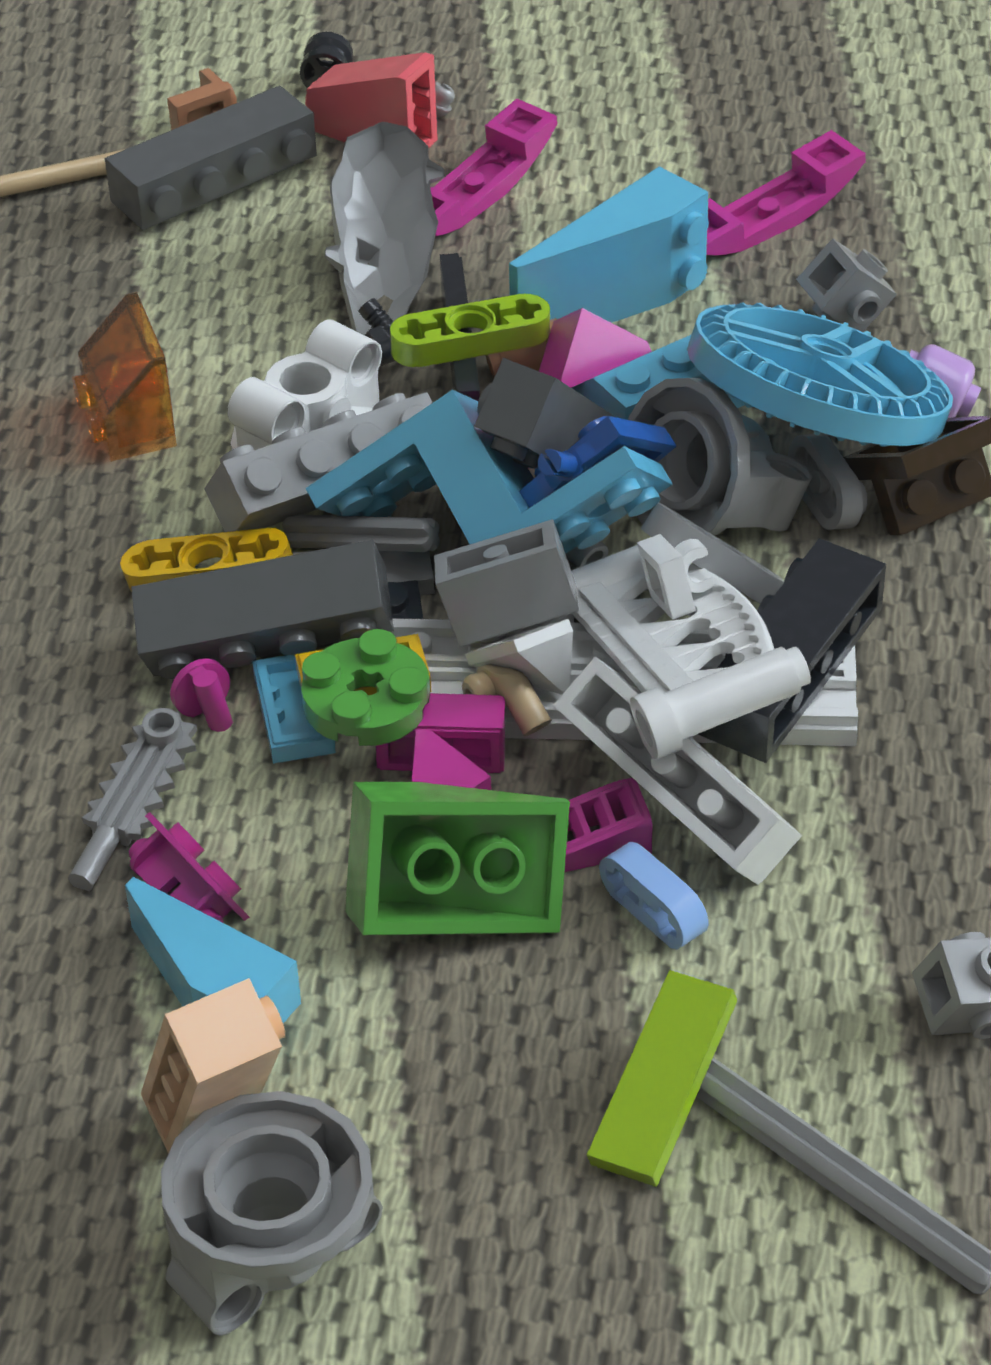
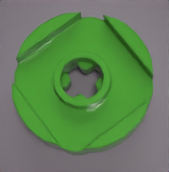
M384 629L369 630L363 633L360 638L333 644L321 652L309 655L302 665L303 680L301 693L306 719L319 734L337 742L338 733L345 736H357L359 746H376L398 740L417 728L423 719V708L430 700L429 672L424 661L412 649L397 643L395 635ZM361 687L377 688V693L367 695L363 690H354Z

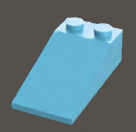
M660 166L511 261L509 263L510 296L533 294L543 298L550 306V320L562 318L583 308L611 323L672 302L686 291L696 289L706 279L709 192Z

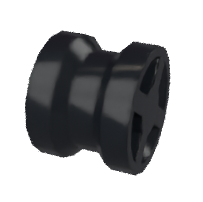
M334 32L314 34L307 41L304 49V58L300 66V78L304 86L308 88L334 65L352 62L353 49L349 41L342 35ZM319 58H328L333 60V62L327 60L321 61Z

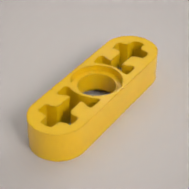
M258 528L142 541L124 553L120 566L132 592V586L291 556L293 553L288 538L283 531L276 528ZM221 558L217 563L209 567L195 568L196 565L204 560Z

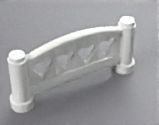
M638 545L571 570L576 584L579 611L568 614L563 620L569 619L570 622H574V618H576L642 692L630 698L631 711L640 737L654 759H659L681 750L683 747L682 740L796 695L801 692L802 686L811 682L809 668L801 651L797 647L787 650L783 647L774 649L769 631L751 602L735 587L711 572L709 573L714 577L715 584L707 591L701 593L691 592L696 610L687 614L691 617L655 622L666 612L652 598L635 599L643 591L649 589ZM691 563L688 573H693L702 568ZM698 630H708L710 638L715 639L707 643L677 646L689 634ZM725 653H731L733 661L738 663L727 668L700 670L713 657Z

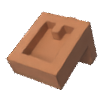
M210 68L200 70V87L167 98L171 130L236 104L237 99L232 86L227 81L223 82Z

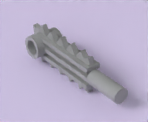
M157 708L148 712L143 718L141 725L132 727L137 741L121 745L126 759L110 764L115 778L99 783L104 797L89 801L88 807L90 812L82 817L83 823L91 827L93 836L68 876L69 882L74 887L87 891L92 890L119 841L121 845L129 846L132 840L142 839V829L153 827V824L145 815L148 811L164 807L163 801L158 795L159 792L175 788L174 782L169 776L170 773L185 770L183 759L186 753L196 751V745L191 738L197 732V724L182 722L179 711L175 712L169 708Z

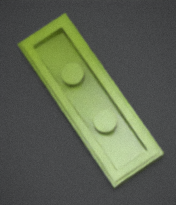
M672 970L668 971L587 1152L591 1165L654 1187L658 1186L738 1001L734 989Z

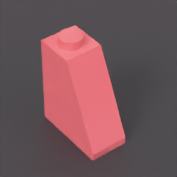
M423 52L334 65L306 89L305 104L307 108L314 112L315 132L345 142L347 137L380 122H387L408 127L428 145V148L431 147L438 140L434 55Z

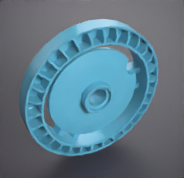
M739 303L707 308L698 315L687 347L689 359L695 367L715 386L723 389L729 397L740 399L748 408L755 407L766 412V417L768 418L775 416L790 422V426L793 428L795 425L814 430L815 435H819L821 432L835 436L838 441L849 439L858 441L861 445L872 443L879 444L882 447L889 445L910 446L925 444L937 439L943 432L952 408L953 396L948 386L932 370L928 369L921 360L912 358L908 351L894 348L890 341H881L871 336L869 331L861 332L848 326L849 323L844 322V324H840L826 319L825 315L818 317L806 314L802 309L792 311L784 309L781 305H776L772 308L766 307L762 303L754 305Z

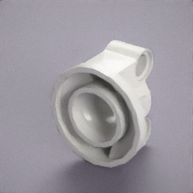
M334 320L321 322L311 333L305 352L288 356L276 362L267 371L264 381L256 377H250L236 387L228 404V418L234 424L231 450L243 445H252L254 450L271 445L273 439L280 434L297 427H303L306 433L323 427V423L329 418L347 410H354L356 416L372 411L374 405L380 402L378 369L382 359L380 344Z

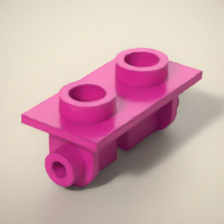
M151 812L147 813L145 817L154 825L157 831L149 838L137 840L130 847V867L135 874L140 876L147 884L166 894L180 882L181 885L170 896L222 923L223 917L232 909L244 921L249 919L250 917L232 899L241 888L215 861L205 869L200 865L196 858L205 850L180 823L177 822L167 830Z

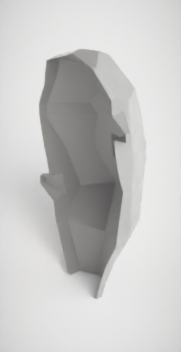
M380 122L347 137L341 163L330 185L335 245L326 247L324 257L339 271L341 288L352 330L363 335L372 328L358 311L363 304L372 298L378 300L385 295L393 300L387 313L393 322L407 314L411 302L427 277L437 231L438 219L433 206L430 184L443 179L444 168L429 160L428 145L406 126Z

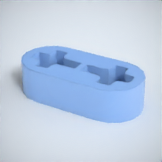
M629 842L600 860V876L609 894L670 948L677 950L707 931L709 925L708 915L698 895L638 843Z

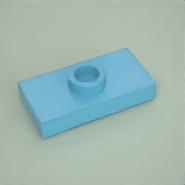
M295 655L252 661L255 684L273 764L336 753L335 741L319 734L306 719L303 710L301 686L296 670Z

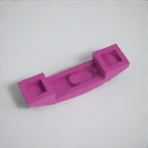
M516 98L485 125L487 142L434 187L430 186L433 206L438 219L435 236L444 235L462 228L505 196L523 177L545 147L558 124L557 116Z
M830 130L791 152V170L738 200L722 207L709 198L706 255L715 256L741 252L799 225L816 213L845 187L866 162V153Z

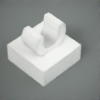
M661 534L637 542L651 598L672 620L695 612L691 592L701 593L707 591L715 584V579L705 568L693 573H688V568L694 560L708 555L707 548L697 539L685 540L674 548Z

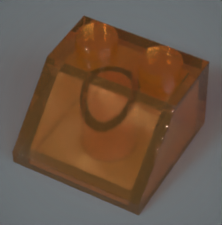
M138 293L126 294L78 351L81 375L72 377L73 388L80 410L90 408L85 410V415L92 442L94 444L104 443L111 462L177 446L166 358Z

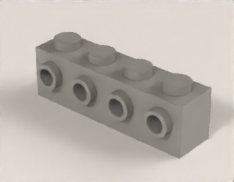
M428 392L407 399L404 393H397L374 405L372 411L356 416L354 410H347L329 418L323 423V427L306 433L303 427L293 428L273 439L271 445L254 450L252 445H243L224 454L220 458L221 464L204 488L224 532L267 528L283 522L288 516L303 515L317 510L305 488L432 404L433 402Z

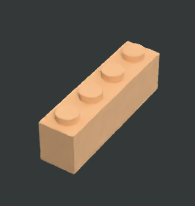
M249 978L171 1011L164 1016L141 1096L168 1154L175 1138L202 1112L240 1095L262 1093L282 1048L279 1040L285 1038V1029L273 1001L268 996L259 999Z

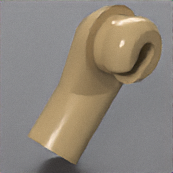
M488 664L478 667L476 673L466 676L463 680V694L504 696L505 707H508L524 736H529L541 730L552 721L529 679L521 671Z

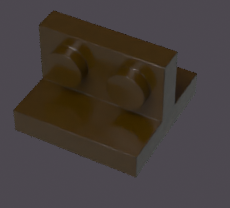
M991 415L948 418L939 437L925 444L910 446L889 445L886 447L873 444L843 457L858 480H872L885 525L890 535L906 534L991 497V475L982 447L991 444Z

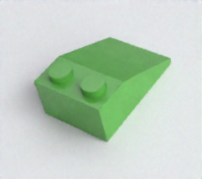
M353 782L345 912L363 935L560 933L570 802L565 798L424 782Z

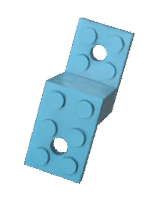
M451 390L305 489L316 509L338 516L388 517L396 510L397 505L395 503L412 491L422 492L437 484L469 544L553 519L566 554L575 547L585 549L602 541L610 533L608 526L628 514L629 517H634L650 510L660 501L659 493L673 484L662 464L624 446L529 508L519 491L534 479L528 467L513 461L512 457L490 448L494 437L474 426L478 418V401L455 390Z

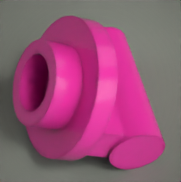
M209 658L195 660L181 669L173 680L170 690L171 701L177 710L188 717H195L203 713L208 727L216 732L226 731L233 723L225 699L230 688V676L227 670L218 661Z

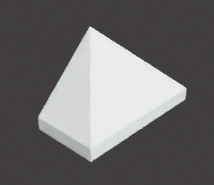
M569 619L512 635L468 652L465 656L469 666L478 668L492 664L521 671L529 679L532 686L562 695L570 686L573 629Z

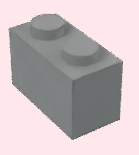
M553 519L434 555L436 587L459 647L475 642L479 644L493 643L505 637L508 632L535 624L546 626L560 622L568 614L579 611L575 580Z

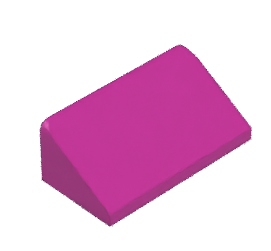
M430 693L429 703L427 702L423 708V719L417 728L398 740L376 745L377 768H380V770L413 771L416 729H430L486 773L504 772L505 698L500 695Z

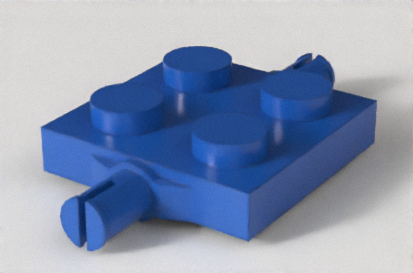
M612 416L600 417L581 429L578 434L579 440L568 450L560 452L554 449L545 450L547 455L541 453L538 458V467L534 471L535 478L519 492L530 508L624 446L659 462L677 445L665 427Z

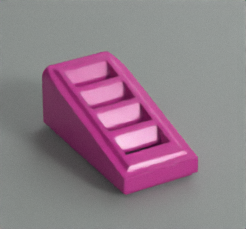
M632 777L609 783L568 800L570 802L568 831H572L575 839L567 842L565 872L599 865L600 860L629 842L638 843L652 854V818L638 783ZM599 825L600 829L593 832L590 831L589 827Z

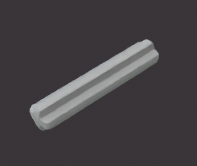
M296 515L286 517L282 523V528L291 548L326 549L373 539L378 551L426 552L428 550L434 551L440 543L438 536L439 524L433 518Z

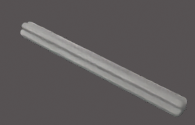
M713 1057L697 1093V1098L971 1292L982 1295L990 1289L991 1250Z

